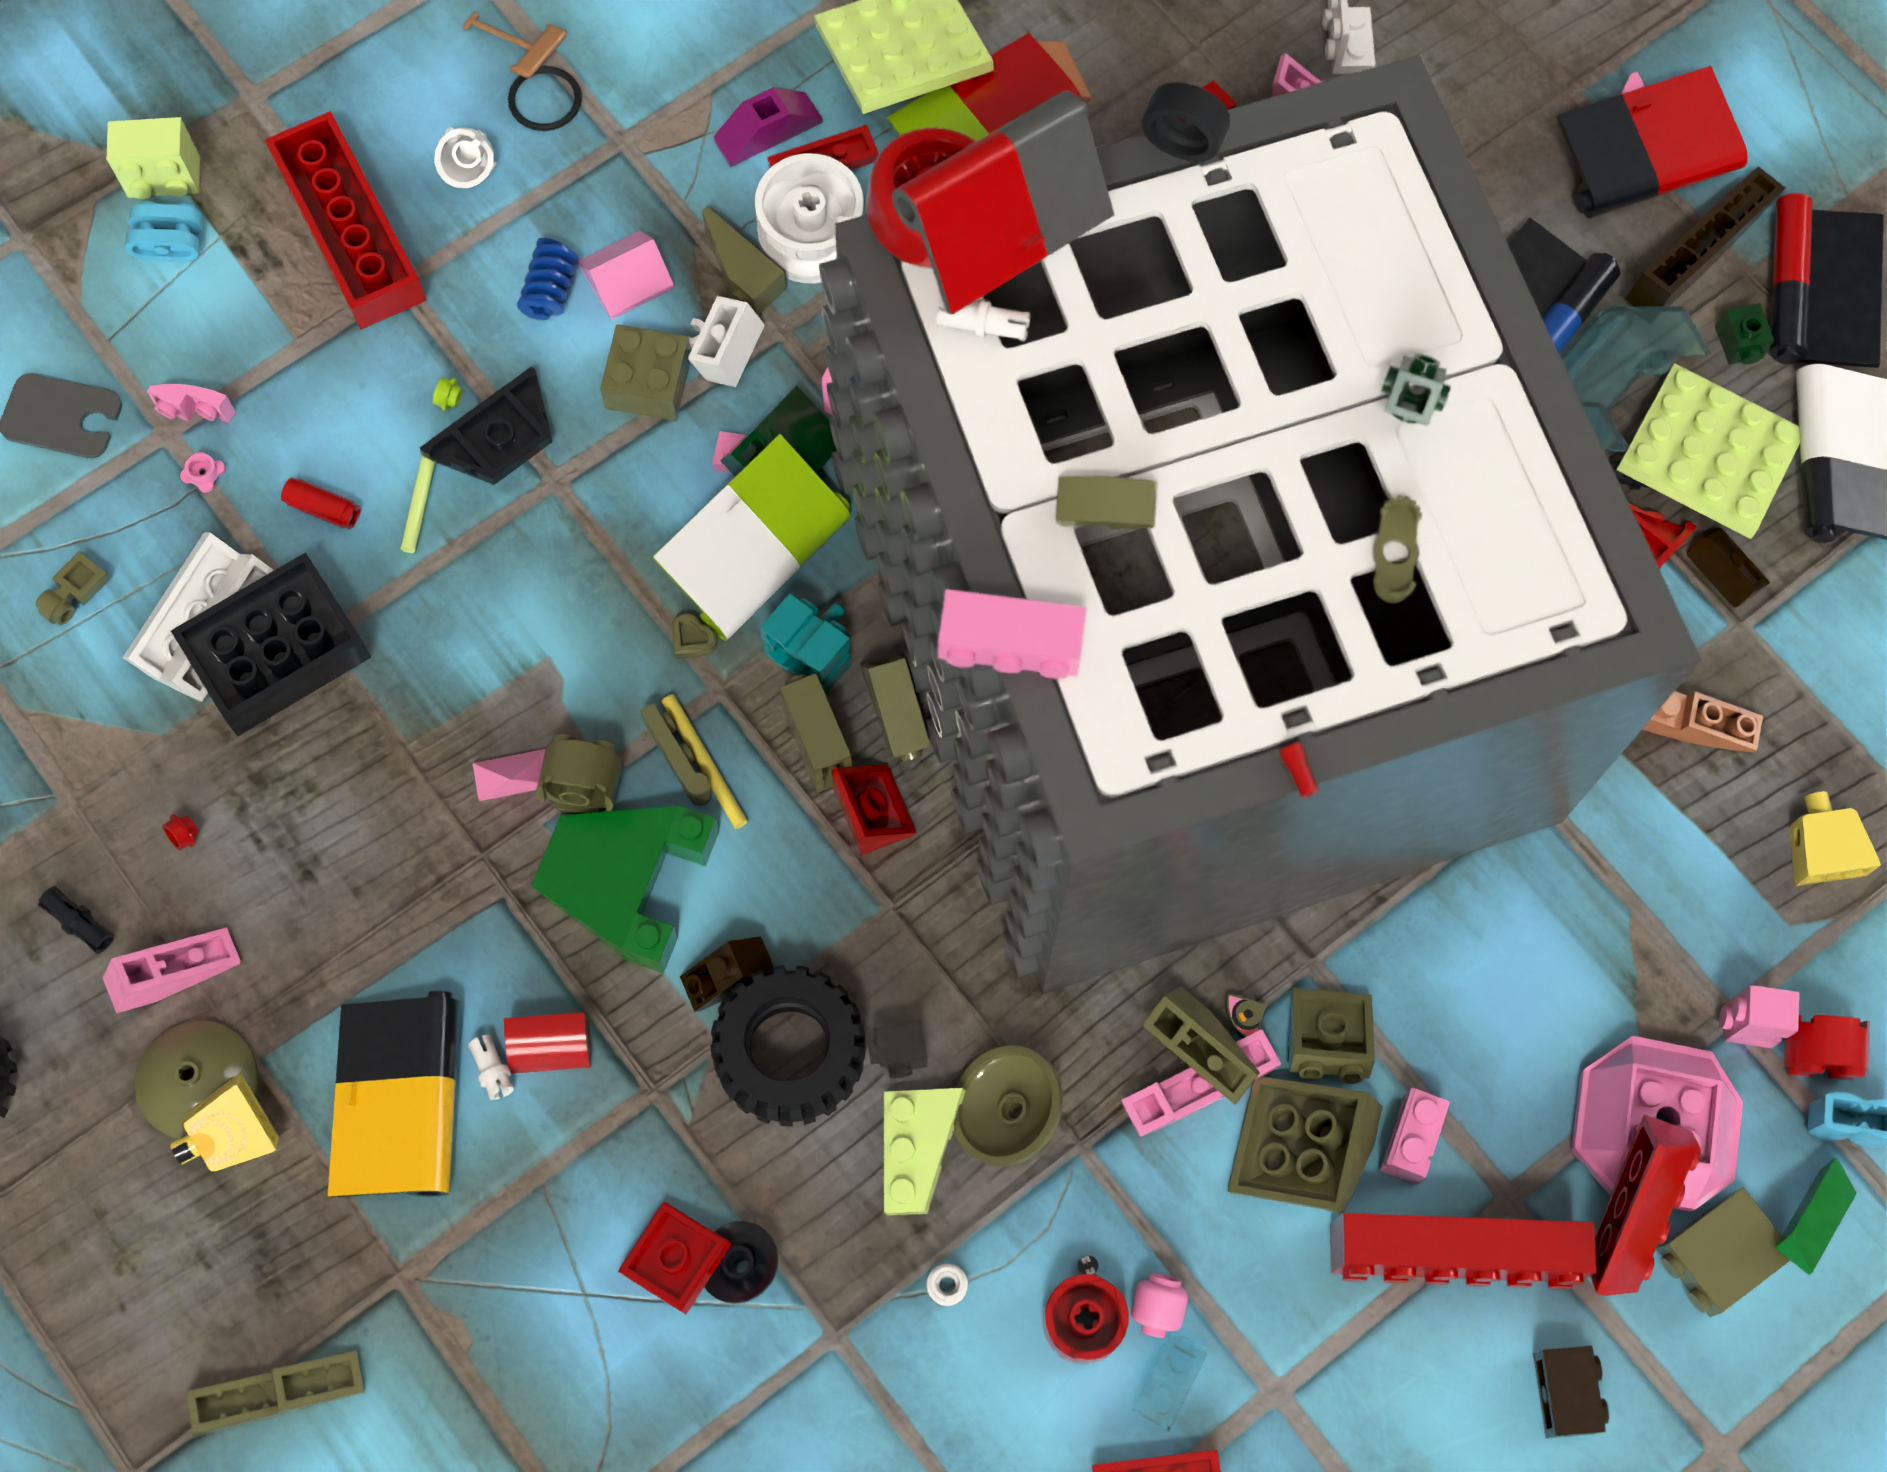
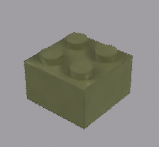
M616 324L600 388L605 409L677 421L690 366L688 357L691 350L688 336Z

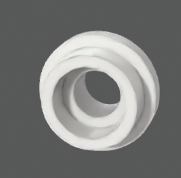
M953 1264L937 1266L931 1271L927 1279L929 1296L934 1302L942 1306H953L959 1303L965 1297L968 1289L965 1273ZM944 1278H950L955 1283V1289L950 1293L943 1292L939 1287L940 1281Z

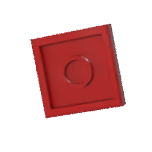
M663 1201L618 1272L686 1315L732 1244L727 1239Z

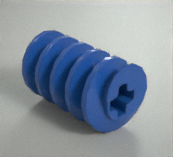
M538 238L536 242L537 247L533 251V260L529 264V272L525 276V285L521 289V297L517 302V307L529 318L547 320L551 315L557 316L564 312V307L561 303L566 302L568 298L565 290L571 288L572 283L569 278L575 275L576 271L573 266L578 264L579 256L557 240Z

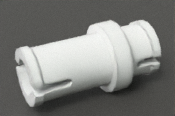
M482 1035V1046L477 1037L468 1043V1048L472 1052L480 1072L478 1080L481 1087H486L490 1100L500 1099L498 1094L500 1092L499 1087L503 1097L513 1092V1085L509 1081L511 1072L507 1065L502 1064L492 1035Z

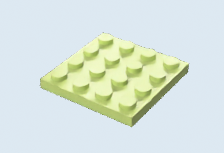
M860 0L814 15L816 28L862 114L994 71L992 57L958 0Z
M1674 363L1616 470L1752 539L1801 442L1799 426Z

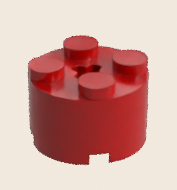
M1799 1015L1798 1032L1789 1038H1785L1784 1066L1788 1067V1075L1812 1077L1813 1074H1824L1825 1071H1828V1079L1853 1080V1077H1866V1071H1869L1870 1021L1860 1022L1859 1018L1814 1015L1810 1022L1801 1021V1015Z
M1080 1274L1064 1280L1050 1295L1043 1312V1330L1051 1348L1061 1358L1078 1364L1096 1363L1111 1355L1122 1342L1129 1325L1128 1306L1122 1293L1110 1282L1092 1274ZM1081 1309H1085L1088 1316H1095L1096 1320L1092 1322L1088 1330L1084 1329L1083 1324H1077L1075 1321L1080 1315Z

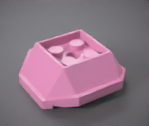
M1631 1036L1580 1072L1570 1150L1581 1163L1586 1165L1594 1178L1611 1195L1644 1114L1656 1118L1657 1112L1665 1114L1671 1124L1691 1130L1701 1148V1156L1694 1171L1689 1170L1683 1183L1685 1184L1683 1201L1678 1208L1673 1207L1674 1209L1692 1212L1735 1181L1743 1101L1713 1052Z

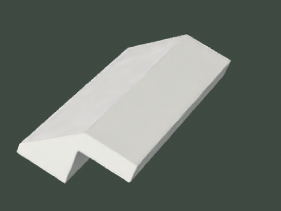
M204 532L126 651L123 659L151 678L202 702L208 692L171 633V630L274 570L254 555L239 554L212 533Z

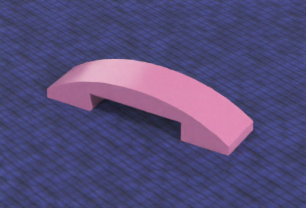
M1262 1029L1236 1042L1260 1072L1255 1080L1281 1066L1279 1058ZM1190 1067L1159 1084L1156 1082L1121 1100V1103L1139 1137H1142L1187 1117L1225 1096Z

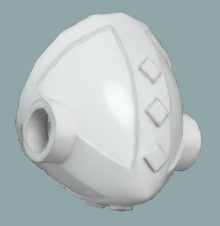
M451 126L448 127L439 139L434 159L437 173L445 183L455 188H470L480 184L488 177L497 162L494 160L493 149L484 132L471 128L459 127L454 129Z

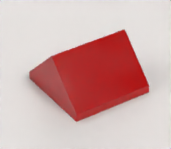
M888 765L836 767L831 771L834 792L861 856L909 838L917 833Z

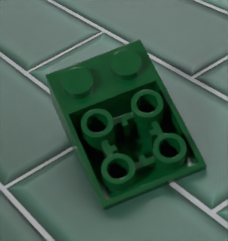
M796 386L720 461L736 476L778 434H781L812 470L817 473L831 458V452L836 451L829 419Z

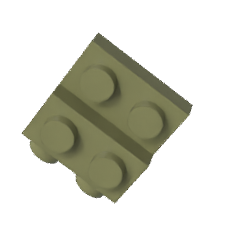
M1293 988L1290 996L1289 1072H1297L1305 1080H1318L1323 1075L1339 1076L1342 1082L1348 1084L1359 1083L1364 1078L1369 1079L1375 1063L1372 995Z

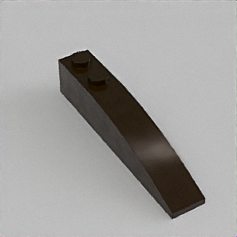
M1758 166L1642 272L1625 300L1651 321H1654L1745 233L1783 193L1786 187Z

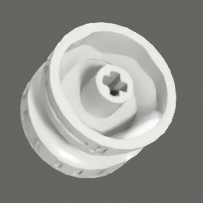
M805 153L793 155L779 161L760 180L755 193V214L759 248L764 255L785 272V278L800 283H820L819 263L837 258L835 223L862 216L864 209L862 188L852 171L841 162L829 156Z

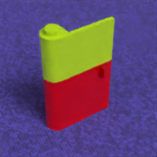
M1027 33L990 55L993 59L994 71L928 92L889 115L887 120L899 136L911 130L935 127L954 130L978 141L1062 91H1069L1080 97L1081 95L1072 80L1030 33Z

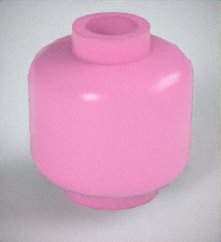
M1150 1273L1149 1278L1142 1279L1137 1283L1130 1314L1137 1323L1142 1325V1333L1165 1338L1166 1331H1177L1182 1327L1189 1294L1181 1287L1182 1281L1180 1279L1164 1274Z

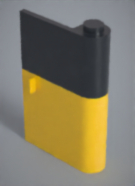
M431 991L428 992V997L341 1005L328 1197L398 1193L423 1197L449 1195L460 1001L453 999L451 992Z

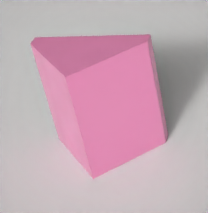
M641 230L580 259L578 262L580 270L611 320L674 289V284L654 239Z

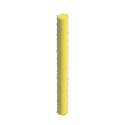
M674 694L665 697L661 701L662 705L671 717L683 741L689 747L702 774L708 778L710 787L734 829L743 827L748 823V820Z

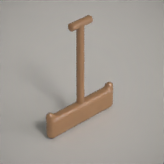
M474 12L463 24V28L466 30L471 25H474L527 49L528 51L520 61L510 66V71L528 79L536 73L567 36L565 30L552 24H547L546 31L532 45L478 21L479 14L477 12Z

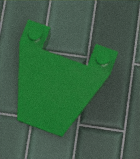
M680 805L560 815L531 886L626 961L664 974L678 939L677 933L673 925L642 914L666 854L703 866L707 865L720 832L717 819Z

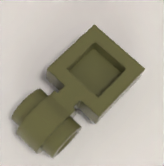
M78 551L52 577L60 588L54 591L52 589L45 590L36 600L38 613L52 624L58 623L63 625L75 613L72 600L76 599L84 606L110 580V577L105 571Z

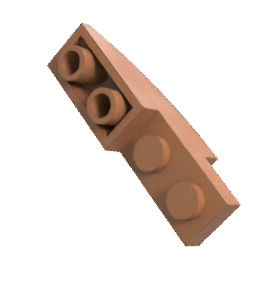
M1674 691L1642 730L1693 744L1753 753L1758 749L1763 716L1696 691L1689 695Z

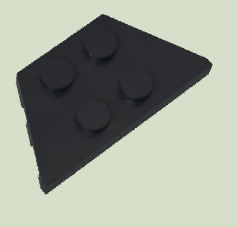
M532 366L422 445L419 448L421 455L433 462L495 485L551 444L552 437L535 369Z

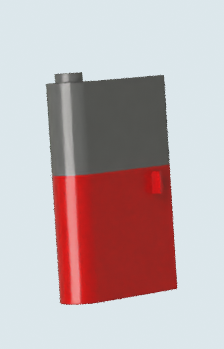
M1069 91L1058 93L892 192L893 205L901 221L908 228L920 232L948 314H955L1114 216L1088 121V108L1080 96L1074 95Z

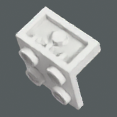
M1328 0V9L1323 11L1322 26L1323 31H1328L1329 39H1326L1325 59L1331 60L1332 74H1353L1374 68L1375 55L1370 7H1348V0Z

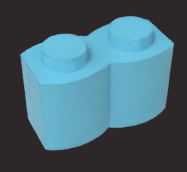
M1834 1092L1827 1094L1809 1104L1807 1132L1827 1141H1841L1848 1138L1850 1141L1863 1147H1884L1887 1145V1099H1874L1866 1102L1862 1098L1850 1093Z

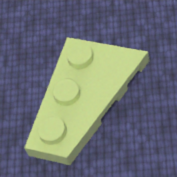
M963 1088L884 1092V1214L912 1215L928 1213L941 1172L943 1155L955 1127L953 1123L959 1104H962L966 1092Z

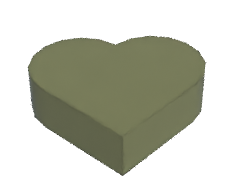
M682 613L673 620L672 636L675 659L707 656L715 651L717 647L715 631L708 625H701L696 615Z

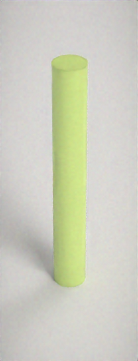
M421 456L400 548L406 553H415L435 467V462L424 456Z

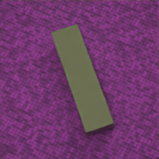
M357 1350L272 1369V1372L189 1390L186 1391L192 1435L194 1438L364 1393Z

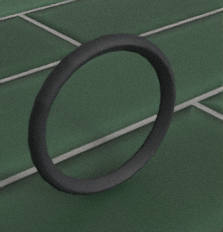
M541 66L534 75L549 73L561 76L567 80L574 91V103L566 116L552 123H535L524 118L516 107L515 96L519 86L528 78L519 75L509 89L508 107L513 117L520 124L533 130L548 131L563 127L576 116L582 100L578 82L565 70L557 67Z

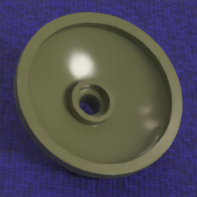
M193 1020L175 1025L156 1037L147 1047L139 1061L135 1074L137 1104L144 1117L153 1127L170 1137L180 1139L188 1135L183 1125L186 1114L234 1076L242 1073L255 1095L258 1081L255 1056L248 1043L236 1031L221 1023L208 1020ZM194 1068L193 1078L184 1081L183 1073L185 1070Z
M1009 1045L989 1050L969 1065L956 1088H963L966 1092L962 1104H959L953 1123L955 1126V1136L968 1154L983 1163L1001 1167L1022 1163L1036 1155L1048 1143L1058 1126L1063 1106V1093L1059 1077L1047 1059L1029 1048ZM1023 1107L1022 1113L1016 1118L1017 1110Z

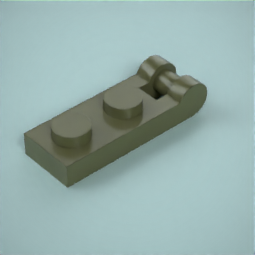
M654 703L641 709L644 724L690 801L696 806L708 804L712 798L709 780L704 774L695 773L691 766L696 763L695 758L685 742L679 745L674 738L673 733L677 729L667 711L660 714Z

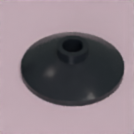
M737 1221L720 1227L715 1233L727 1239L732 1245L704 1288L714 1298L725 1303L740 1304L751 1301L760 1296L770 1286L776 1275L779 1259L776 1244L765 1229L751 1222ZM743 1260H747L749 1263L747 1269L742 1273H738V1264Z

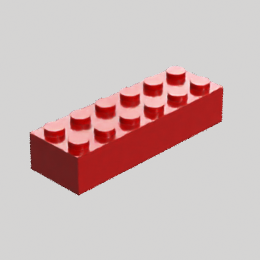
M331 111L264 139L360 330L426 301L419 278Z
M1343 1213L1330 1224L1331 1274H1342V1280L1347 1282H1365L1367 1277L1383 1276V1282L1400 1284L1408 1283V1279L1424 1277V1282L1428 1285H1448L1450 1280L1465 1279L1467 1286L1483 1287L1491 1286V1282L1506 1280L1507 1287L1530 1288L1532 1283L1547 1282L1548 1289L1566 1290L1573 1289V1285L1584 1284L1585 1278L1597 1273L1594 1222Z

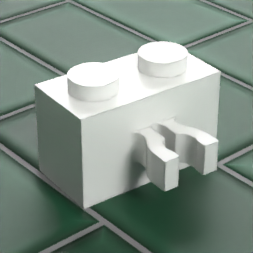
M717 296L705 323L695 318L690 323L694 330L700 332V334L694 338L688 337L690 350H692L688 360L705 380L736 387L765 324L748 302Z

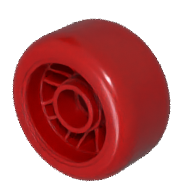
M920 128L896 137L878 154L869 179L866 206L867 217L875 237L893 256L908 264L932 269L921 233L908 228L901 221L893 205L892 192L975 143L974 139L950 129Z

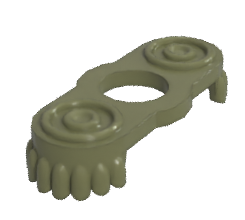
M1399 495L1396 498H1390L1389 502H1385L1380 512L1382 516L1380 519L1379 536L1372 551L1373 559L1376 563L1374 588L1377 595L1388 602L1404 600L1412 593L1416 586V583L1412 582L1413 569L1419 558L1416 536L1418 522L1422 518V513L1420 512V506H1416V501H1410L1408 496L1403 498V496ZM1389 542L1402 543L1408 549L1409 557L1406 562L1401 564L1391 563L1383 555V547Z

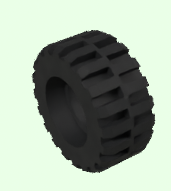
M785 965L773 966V973L763 975L762 970L751 974L752 981L746 985L739 982L731 989L733 996L729 1001L723 999L718 1008V1020H714L712 1024L711 1057L724 1091L729 1098L736 1102L737 1107L746 1114L750 1112L756 1115L757 1120L767 1124L772 1120L779 1122L780 1126L793 1127V1122L804 1121V1125L816 1122L815 1117L823 1113L828 1116L836 1111V1105L841 1100L846 1101L853 1093V1086L856 1081L859 1082L863 1072L866 1049L864 1027L855 1002L852 1003L850 1001L848 992L840 984L835 986L831 983L830 976L819 972L816 976L809 973V967L797 965L796 971H786ZM783 1012H798L812 1017L822 1027L827 1040L826 1054L821 1065L808 1076L793 1081H780L767 1077L757 1068L751 1055V1041L756 1029L768 1018Z

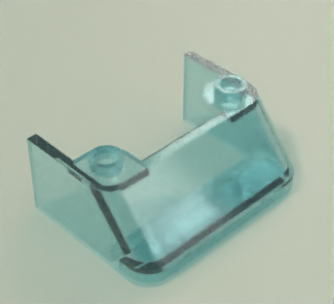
M1612 307L1599 313L1560 357L1603 450L1625 452L1629 446L1608 413L1640 375L1658 376L1664 374L1672 367V363L1678 356H1707L1710 350L1685 307Z

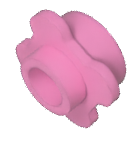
M197 452L187 459L180 477L185 484L192 483L198 486L201 492L207 493L214 489V482L217 477L224 474L225 465L220 460L213 461L204 452ZM206 470L205 474H200V471Z

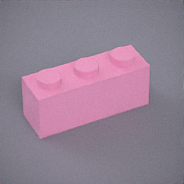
M946 589L938 641V659H944L947 663L957 667H971L974 663L992 665L994 669L1004 673H1018L1021 669L1039 671L1042 676L1051 679H1064L1068 675L1077 676L1086 607Z

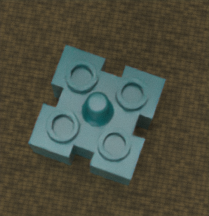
M789 593L760 626L762 639L765 640L763 643L764 655L787 672L790 670L796 676L805 674L808 677L817 674L826 695L851 666V654L848 653L850 650L849 633L838 623L845 614V610L839 604L834 603L819 619L817 617L819 611L810 601L805 598L798 600Z

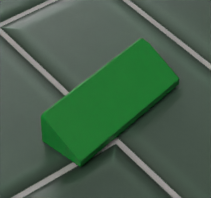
M1833 1158L1819 1170L1775 1249L1808 1275L1813 1273L1857 1194L1841 1163L1836 1158Z

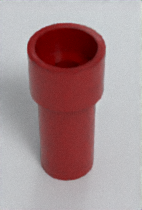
M1301 742L1281 749L1279 751L1285 767L1289 768L1301 798L1304 799L1318 793L1319 789L1307 764V755Z

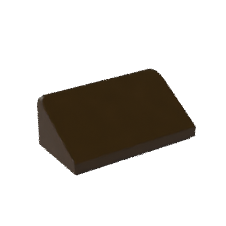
M1721 528L1702 537L1687 552L1689 559L1734 608L1739 607L1770 584L1763 573Z

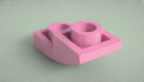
M183 384L152 385L147 390L155 404V410L169 419L179 417L190 422L196 412L209 421H214L216 418L229 424L236 412L226 395L202 387Z

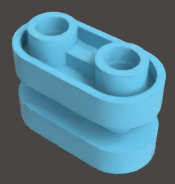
M143 201L131 207L128 223L132 230L127 232L125 250L128 254L143 260L191 261L198 257L200 240L195 235L200 234L202 231L203 214L194 205L185 202L174 205Z

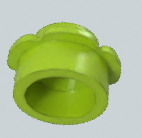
M441 377L435 388L433 405L442 407L443 412L448 411L450 407L457 408L461 401L463 388L458 386V379L456 377H453L451 380Z

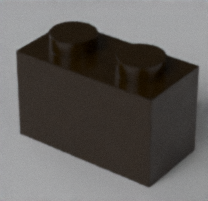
M1593 1347L1545 1349L1533 1353L1546 1439L1595 1435L1606 1432L1605 1424L1609 1423V1409L1606 1400L1600 1397L1598 1381L1602 1380V1366L1599 1357L1593 1354Z

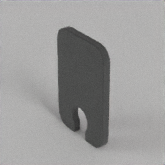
M25 374L18 378L14 384L0 420V433L11 442L85 458H97L106 451L111 436L108 433L99 431L95 433L85 432L82 428V423L88 415L93 413H100L107 419L117 421L122 409V402L119 396L110 390L36 374Z

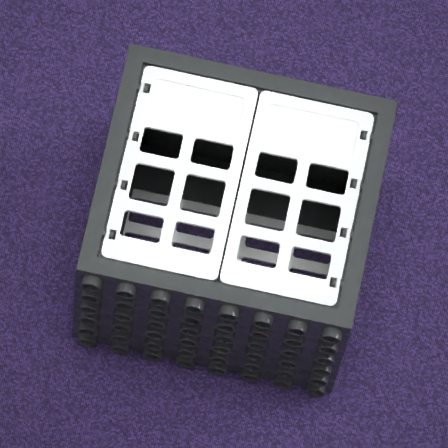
M1419 55L1229 109L1230 126L1220 150L1214 158L1203 162L1186 161L1173 157L1158 149L1148 140L1145 134L1096 148L1114 216L972 302L973 304L980 305L981 301L991 302L992 307L1024 313L1030 312L1029 328L1026 327L1028 333L1025 341L989 333L986 334V337L975 336V331L944 325L938 326L936 323L937 312L942 308L939 307L942 296L933 269L908 264L889 253L872 232L867 214L835 223L837 258L819 263L820 278L828 305L822 306L821 309L825 329L830 341V345L824 346V352L832 382L827 384V392L834 418L829 419V426L836 451L831 452L833 467L842 493L844 495L854 493L860 515L854 517V522L863 553L867 560L874 558L878 560L883 582L878 583V591L887 620L891 627L902 624V631L907 649L902 651V657L906 659L915 694L933 690L927 693V701L932 718L926 719V725L935 755L939 763L956 758L958 760V763L952 765L957 788L951 789V795L960 825L965 834L982 829L985 836L978 839L983 859L977 860L976 864L987 900L990 905L1008 900L1012 910L1005 913L1009 931L1002 933L1009 963L1017 979L1034 973L1042 995L1562 823L1702 660ZM1184 122L1188 125L1195 126L1189 122ZM1414 354L1426 355L1439 361V367L1447 369L1444 384L1450 385L1451 389L1443 411L1434 410L1428 426L1420 423L1411 424L1395 418L1391 413L1384 411L1389 394L1381 392L1390 366L1399 368L1403 355L1412 358ZM1409 382L1415 389L1423 388V386ZM1189 407L1195 408L1201 419L1156 434L1147 433L1144 422ZM1109 432L1113 445L1109 448L1057 464L1049 463L1043 453L1047 450ZM1058 477H1122L1152 480L1157 483L1155 528H1147L1173 592L1172 598L1117 616H1110L1105 612L1081 547L1142 528L1110 529L1106 525L1061 526L1056 522ZM1399 495L1403 496V498L1408 496L1410 501H1416V506H1420V512L1422 513V518L1418 522L1416 536L1419 558L1413 569L1412 582L1416 583V586L1412 593L1404 600L1388 602L1380 598L1374 588L1376 563L1373 559L1372 551L1379 536L1380 519L1382 516L1380 512L1385 502H1389L1390 498H1396ZM1233 502L1240 513L1262 570L1216 585H1210L1207 582L1182 517L1219 504ZM1389 542L1383 547V555L1391 563L1401 564L1406 562L1409 557L1408 549L1402 543ZM946 589L1086 607L1077 676L1068 675L1064 679H1051L1042 676L1039 671L1021 669L1018 673H1004L997 671L992 665L974 663L971 667H957L947 663L944 659H938V641ZM1283 642H1291L1295 647L1313 693L1271 707L1259 708L1239 657ZM1203 668L1221 713L1222 721L1218 724L1168 740L1159 741L1155 739L1135 689ZM1301 742L1307 755V764L1319 789L1318 793L1304 799L1301 798L1288 767H1285L1279 753L1281 749Z

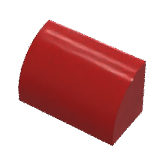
M585 1012L504 1018L505 1049L511 1074L591 1068L590 1025Z

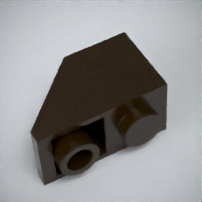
M759 936L727 941L681 975L680 978L694 1012H698L722 1002L723 999H730L733 996L731 989L739 982L746 985L752 981L751 974L762 970L763 975L773 973L774 965L762 937Z

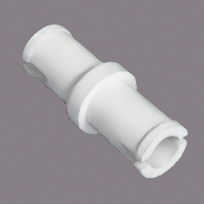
M942 297L940 299L939 307L942 308L937 312L936 323L938 326L944 325L975 331V336L986 337V334L989 333L1017 338L1021 341L1026 340L1028 333L1026 327L1029 328L1030 312L1024 313L992 307L991 302L981 301L980 305L971 303L951 315L947 313Z

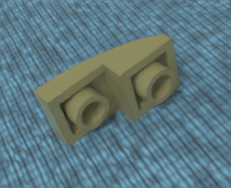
M1058 477L1056 522L1061 526L1106 525L1110 529L1155 528L1157 483L1152 480L1122 477Z

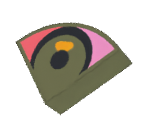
M1228 993L1225 1000V1011L1237 1034L1243 1039L1259 1031L1266 1004Z

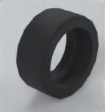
M1172 82L1159 86L1154 92L1142 118L1143 132L1152 144L1161 151L1186 161L1203 162L1214 158L1220 150L1230 126V113L1217 97L1198 86L1183 82ZM1178 119L1185 120L1195 126L1188 125Z

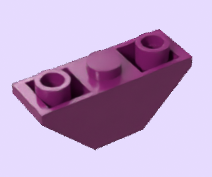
M772 87L743 101L714 135L713 139L729 166L732 167L823 123V119L806 92Z

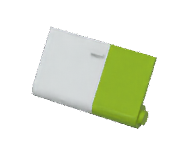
M778 434L660 548L652 558L702 611L700 617L705 625L710 626L720 639L727 641L851 518L848 511L850 504L840 493H833L785 438Z

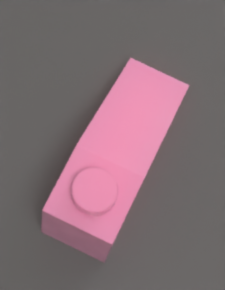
M226 927L111 958L103 976V981L116 1013L160 1001L240 965L241 960Z

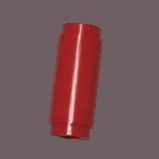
M289 478L281 492V501L287 503L288 506L340 528L352 529L360 516L361 507L355 504L354 501L300 478Z

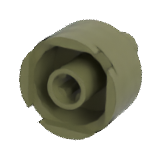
M567 734L555 735L553 742L545 750L536 788L537 797L544 803L546 797L555 801L554 809L568 814L599 812V809L606 808V811H611L622 769V761L615 754L616 747L604 740H596L590 743L576 740Z

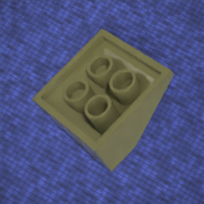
M1260 1077L1253 1082L1228 1192L1345 1213L1374 1147L1383 1106L1368 1092Z

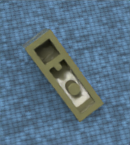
M707 206L702 210L704 227L728 287L729 296L734 300L748 302L755 313L759 315L786 290L785 272Z
M1182 986L1164 995L1142 1025L1234 1105L1238 1103L1260 1074L1214 1014Z

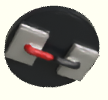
M1083 1256L1078 1262V1270L1081 1274L1094 1275L1098 1270V1262L1092 1256Z

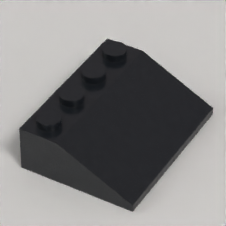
M306 552L171 630V633L224 720L237 737L371 658L363 641Z

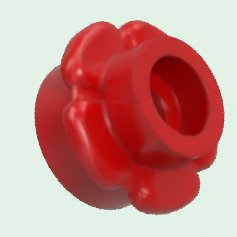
M171 814V820L162 825L166 836L180 851L187 846L193 847L196 844L195 836L199 834L195 824L187 815L180 818L176 814Z

